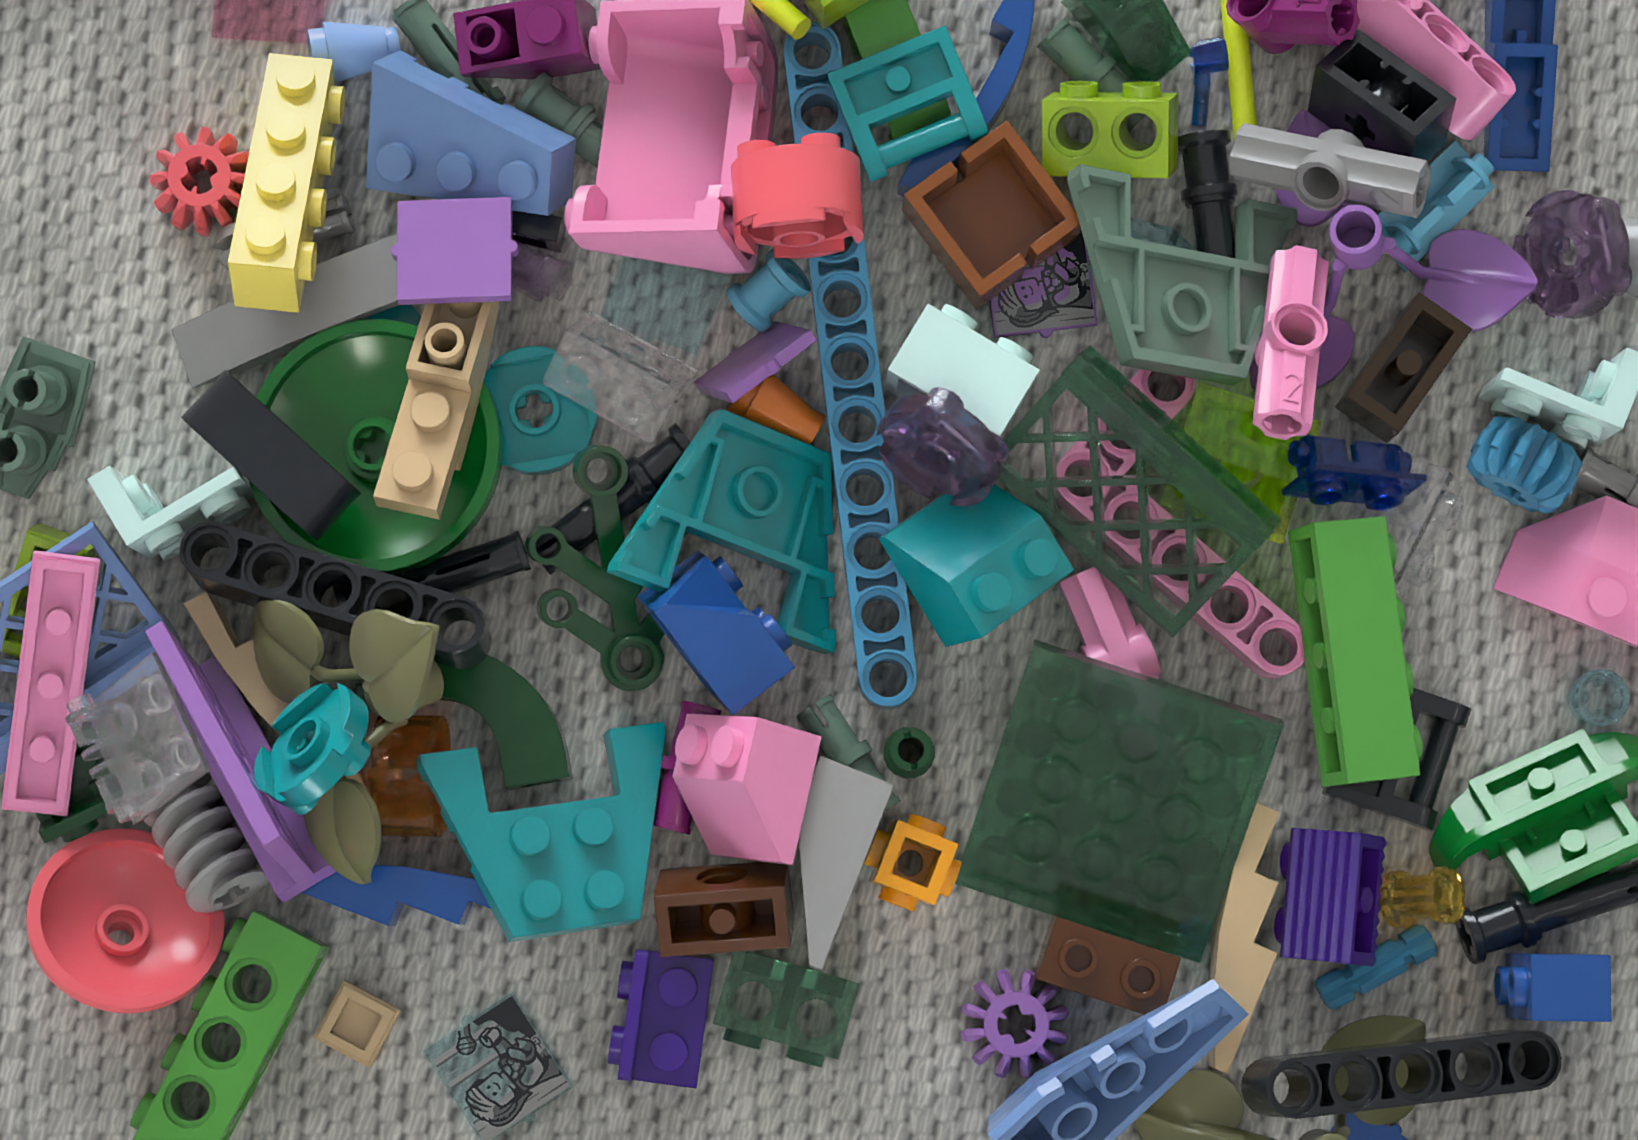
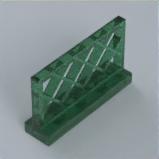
M1091 345L1074 358L1061 373V376L982 463L1028 507L1039 513L1053 530L1171 638L1181 630L1247 558L1266 541L1282 520ZM1067 389L1087 407L1088 431L1054 432L1052 405ZM1042 417L1043 433H1028ZM1098 418L1112 430L1099 431ZM1124 440L1135 450L1136 475L1102 476L1100 441ZM1089 441L1091 476L1057 477L1055 442ZM1018 443H1044L1046 478H1023L1004 459ZM1146 461L1160 474H1147ZM1172 484L1180 491L1184 497L1185 519H1150L1148 485ZM1137 485L1139 520L1105 521L1102 486ZM1092 486L1094 521L1071 522L1059 511L1058 487ZM1035 488H1047L1048 500ZM1194 505L1208 518H1195ZM1220 528L1240 547L1225 563H1197L1196 529ZM1185 529L1187 563L1152 564L1150 530ZM1140 530L1142 564L1118 565L1106 552L1105 531ZM1095 531V543L1083 532ZM1188 574L1189 601L1175 616L1154 598L1153 575ZM1198 574H1214L1199 589ZM1130 575H1142L1143 587Z

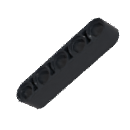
M207 521L195 525L186 532L181 541L179 553L182 564L199 587L210 594L255 607L262 600L286 601L305 612L316 626L348 636L351 635L353 623L360 614L375 609L386 610L392 604L405 602L414 606L413 613L409 619L439 625L434 655L436 663L453 668L466 669L479 664L490 651L492 637L483 612L475 602L466 597L218 522ZM217 547L229 549L227 560L219 568L213 570L200 568L201 560L209 550ZM281 565L291 568L288 579L280 587L270 589L261 586L263 575L271 567ZM347 584L352 587L350 597L342 605L326 607L321 604L322 596L331 586ZM469 621L476 625L471 639L463 644L452 645L443 641L446 629L454 622Z
M1497 1030L1264 1057L1250 1064L1246 1068L1241 1080V1093L1244 1102L1250 1110L1260 1116L1293 1119L1540 1090L1550 1086L1557 1079L1561 1070L1562 1056L1559 1046L1552 1037L1544 1032L1525 1030ZM1519 1046H1521L1525 1054V1066L1521 1073L1517 1071L1515 1065V1053ZM1462 1052L1466 1058L1467 1072L1460 1081L1457 1077L1455 1065L1458 1055ZM1401 1059L1405 1061L1408 1068V1079L1402 1088L1397 1084L1395 1077L1396 1067ZM1343 1065L1348 1073L1349 1084L1346 1092L1341 1096L1335 1086V1075ZM1283 1072L1287 1077L1289 1089L1286 1099L1280 1104L1275 1098L1273 1090L1276 1077Z

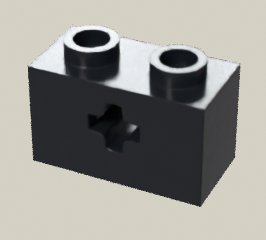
M1357 29L1353 40L1342 41L1339 46H1336L1316 65L1308 112L1331 129H1342L1352 133L1361 140L1365 148L1428 161L1446 144L1457 98Z

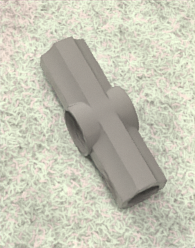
M1243 123L1235 135V142L1230 154L1229 175H1234L1235 180L1294 192L1299 201L1316 211H1331L1338 208L1342 203H1348L1417 218L1425 205L1431 181V166L1427 164V160L1365 148L1361 140L1355 135L1342 129H1330L1322 132L1315 138Z

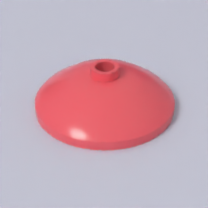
M125 828L106 829L71 841L46 862L35 879L28 899L26 931L36 962L50 981L68 996L82 1004L103 1011L141 1013L160 1009L182 999L203 981L214 965L221 948L225 928L224 910L203 913L195 912L188 906L185 895L186 891L177 885L174 876L175 869L166 864L163 857V848L154 842L152 832ZM116 930L126 931L130 935L131 942L124 945L116 944L110 939L109 934Z

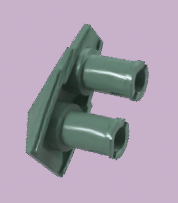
M25 336L22 337L0 386L1 490L29 499L48 470L56 471L66 447H74L86 407L96 361Z

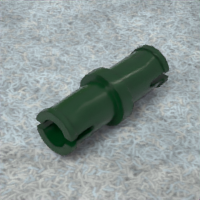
M903 727L894 731L887 738L883 748L884 761L887 768L894 775L904 779H915L924 775L932 766L935 758V747L931 738L924 731L915 727ZM905 742L915 745L920 752V759L914 764L904 761L899 756L898 747Z

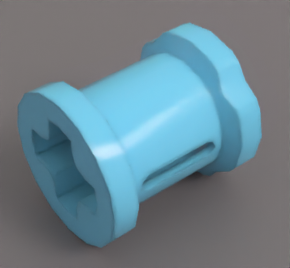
M773 248L765 255L766 263L742 285L734 283L727 289L726 293L738 314L750 326L760 332H766L773 325L772 317L795 296L804 297L811 291L810 282L800 267L792 259L774 258Z

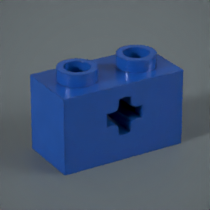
M1505 953V966H1497L1495 970L1494 993L1497 1005H1506V1018L1528 1021L1612 1022L1611 955Z

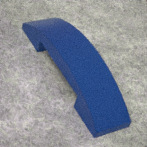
M1003 0L992 18L989 35L1007 45L976 98L988 131L991 130L1002 113L1021 71L1031 32L1034 0ZM969 136L913 158L899 182L898 195L904 198L906 192L950 161L958 168L961 153L981 138L970 141Z

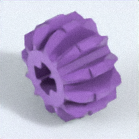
M1002 969L997 971V982L1001 990L1000 994L995 996L990 987L982 981H978L974 985L976 993L986 1000L988 1004L984 1010L969 1003L962 1005L961 1013L968 1017L981 1019V1026L966 1028L960 1032L961 1039L965 1042L985 1037L987 1043L977 1049L972 1056L976 1064H983L995 1051H998L1000 1054L994 1070V1074L997 1077H1006L1009 1072L1011 1058L1015 1057L1017 1058L1021 1076L1027 1079L1033 1075V1067L1029 1058L1030 1054L1035 1052L1040 1061L1047 1066L1056 1062L1054 1055L1042 1046L1046 1038L1058 1044H1067L1069 1035L1061 1030L1049 1029V1021L1065 1019L1069 1016V1010L1066 1006H1056L1048 1010L1044 1008L1043 1005L1053 998L1057 992V987L1053 984L1048 983L1044 985L1034 997L1030 995L1035 982V973L1033 971L1024 970L1020 977L1018 991H1013L1011 976L1008 970ZM1012 1005H1016V1009L1020 1014L1031 1015L1032 1017L1031 1030L1023 1029L1028 1036L1019 1042H1014L1009 1033H999L997 1027L999 1017L1007 1019V1016L1002 1011Z

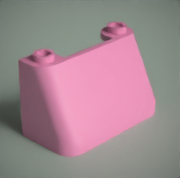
M749 0L600 1L597 26L591 27L588 39L591 60L594 64L600 65L602 72L609 81L595 185L579 186L574 198H569L566 203L564 219L568 235L584 250L723 274L751 273L756 265L759 244H756V255L745 253L734 244L731 164L738 158L737 146L740 143L750 140L771 141L778 88V57L773 40Z

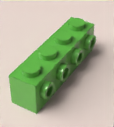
M1386 516L1313 522L1288 531L1321 788L1420 776L1419 761L1422 757L1423 744L1420 732L1413 724L1410 697L1414 689V677L1412 669L1404 657L1401 633L1405 626V610L1402 601L1396 596L1393 568L1396 564L1397 551L1395 541L1387 530Z

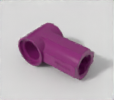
M1227 0L1226 4L1229 17L1265 52L1270 54L1283 53L1291 49L1295 44L1339 46L1344 40H1353L1360 23L1357 13L1358 0Z

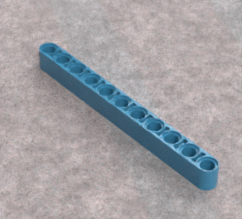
M811 21L808 32L798 40L788 35L784 44V69L793 144H801V138L808 134L832 133L840 137V148L853 152L851 133L827 76V73L843 67L841 46L835 32L829 26L822 30L818 22ZM815 45L823 48L828 53L829 59L822 67L807 69L796 61L795 56L803 47ZM825 106L834 112L837 120L829 129L823 131L813 130L803 122L802 117L804 113L812 107ZM850 236L852 244L844 253L807 258L858 685L863 698L870 705L882 710H892L901 707L910 699L917 683V669L906 582L891 558L882 568L872 570L862 567L854 556V549L861 540L869 537L879 539L899 525L865 242L863 239L860 243L856 244L853 237ZM839 289L848 290L858 298L860 306L851 316L836 317L825 308L824 301L831 292ZM853 351L860 354L866 360L868 368L860 378L844 380L838 377L832 369L831 363L834 358L842 352ZM862 413L872 420L875 432L865 442L852 443L846 440L840 433L838 426L841 420L847 415ZM861 475L875 478L881 484L883 490L880 500L870 506H859L853 503L846 491V487L853 478ZM876 600H883L892 604L898 614L896 626L891 631L885 633H875L869 630L863 624L861 613L867 604ZM892 663L898 666L904 672L906 678L904 690L893 697H882L875 693L871 688L869 675L877 665Z

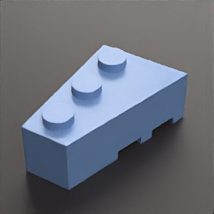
M401 50L372 62L367 189L433 199L511 197L513 211L546 216L566 205L568 199L572 198L576 138L506 103L500 105L470 90L469 84L455 77L448 79L416 63L417 58Z

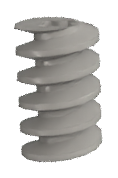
M191 767L176 772L154 787L144 799L140 808L141 817L152 828L154 842L163 848V857L166 864L175 869V881L179 887L186 891L185 895L188 906L195 912L210 913L222 911L237 906L255 896L268 884V879L262 869L249 871L257 862V859L250 848L239 849L246 839L239 827L228 828L234 821V817L228 806L217 807L223 800L216 785L205 786L212 779L206 767Z

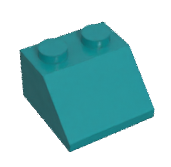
M977 471L966 476L879 538L945 647L983 638L1074 570L1042 516Z

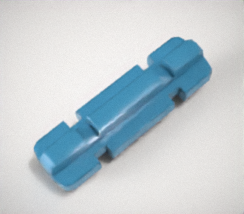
M1414 925L1397 934L1399 940L1393 942L1392 939H1388L1377 945L1378 948L1375 952L1377 961L1373 967L1344 964L1345 969L1340 971L1338 968H1334L1318 977L1315 981V986L1323 1003L1329 1009H1337L1354 1000V993L1359 991L1360 994H1365L1408 970L1407 965L1412 962L1413 965H1418L1435 956L1438 950L1429 930L1424 925Z

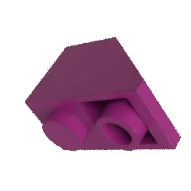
M520 0L453 13L460 75L463 77L536 79L543 72H546L551 77L601 69L599 64L592 62L589 53V32L592 26H597L596 9L586 0Z

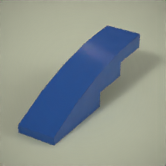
M1485 0V52L1511 76L1516 86L1514 95L1484 128V157L1489 160L1495 171H1550L1558 45L1553 44L1556 0Z
M374 865L371 872L372 882L368 884L355 883L335 872L301 892L387 926H396L404 904L458 925H465L473 902L490 908L479 885L473 878L403 866Z

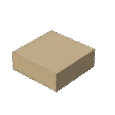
M343 980L313 1038L366 1067L372 1068L402 1010L349 981Z

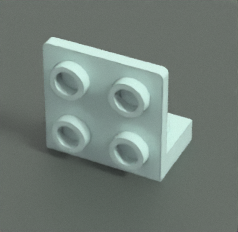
M1627 347L1610 361L1603 359L1596 372L1589 370L1586 373L1576 395L1513 369L1504 368L1483 386L1478 398L1492 404L1489 412L1493 416L1519 417L1525 422L1530 419L1551 428V433H1557L1558 439L1571 444L1576 450H1585L1587 444L1596 447L1622 430L1638 392V352Z
M108 466L87 479L125 544L150 559L160 554L163 561L180 555L181 541L186 532L192 527L207 521L229 525L251 510L248 500L254 497L249 480L235 467L226 470L165 508L147 482L141 484L134 474L126 477L113 467Z

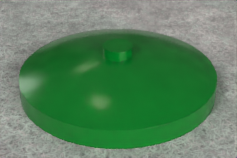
M365 319L339 324L307 338L293 348L275 366L261 386L256 398L346 478L361 494L318 541L306 533L249 481L255 500L263 515L274 530L291 545L387 574L410 571L438 559L457 546L477 525L492 500L500 478L503 462L502 425L495 400L486 382L483 381L478 407L460 471L454 470L440 520L378 507L373 495L409 380L406 365L418 326L388 319Z

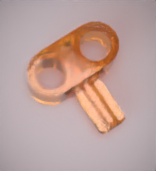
M380 715L375 721L373 731L386 721ZM413 715L408 719L407 725L394 729L372 748L371 767H367L366 778L367 781H371V797L376 803L380 815L381 837H442L445 834L447 825L440 814L442 809L428 782H423L417 771L415 761L421 754L450 751V730L447 718L444 715Z

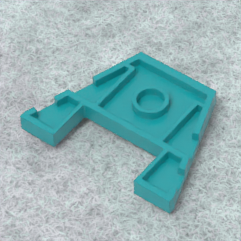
M720 409L711 412L609 562L607 573L657 592L668 590L683 536L687 532L788 572L790 576L777 620L778 625L792 644L822 654L834 653L836 629H830L829 598L835 597L834 573L828 571L827 536L833 535L831 453L727 410Z
M664 722L608 729L603 735L614 796L490 813L488 811L477 747L421 754L415 760L418 773L424 783L428 782L442 809L440 814L450 833H455L472 865L470 870L508 942L632 924L641 918L666 734Z

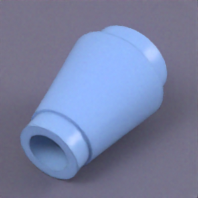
M322 21V28L307 29L309 57L332 59L335 83L372 72V62L400 50L397 27L384 28L383 26Z

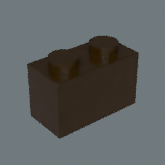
M1419 292L1405 306L1335 408L1387 444L1403 429L1472 328Z

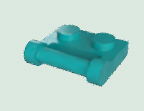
M946 25L827 73L870 183L888 176L886 170L888 168L969 136L970 141H974L989 133ZM953 96L959 113L878 146L876 145L871 129Z

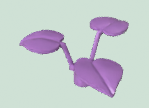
M1301 110L1293 119L1287 132L1317 138L1322 132L1328 131L1331 128L1308 111ZM1276 189L1280 205L1296 208V222L1302 226H1318L1334 215L1330 223L1329 234L1336 259L1332 263L1333 271L1325 297L1323 316L1327 321L1328 333L1319 353L1316 389L1334 380L1347 366L1353 353L1355 337L1352 328L1346 321L1330 315L1335 308L1344 273L1348 268L1353 270L1369 268L1381 258L1383 253L1389 254L1416 277L1427 279L1423 295L1471 327V332L1484 330L1498 323L1536 290L1537 278L1523 257L1504 242L1486 233L1476 230L1459 229L1437 236L1429 247L1428 259L1430 268L1424 267L1398 247L1394 238L1383 237L1380 218L1369 207L1342 203L1338 208L1331 211H1316L1299 201L1294 192ZM1254 353L1250 366V384L1256 391L1258 366L1255 362Z

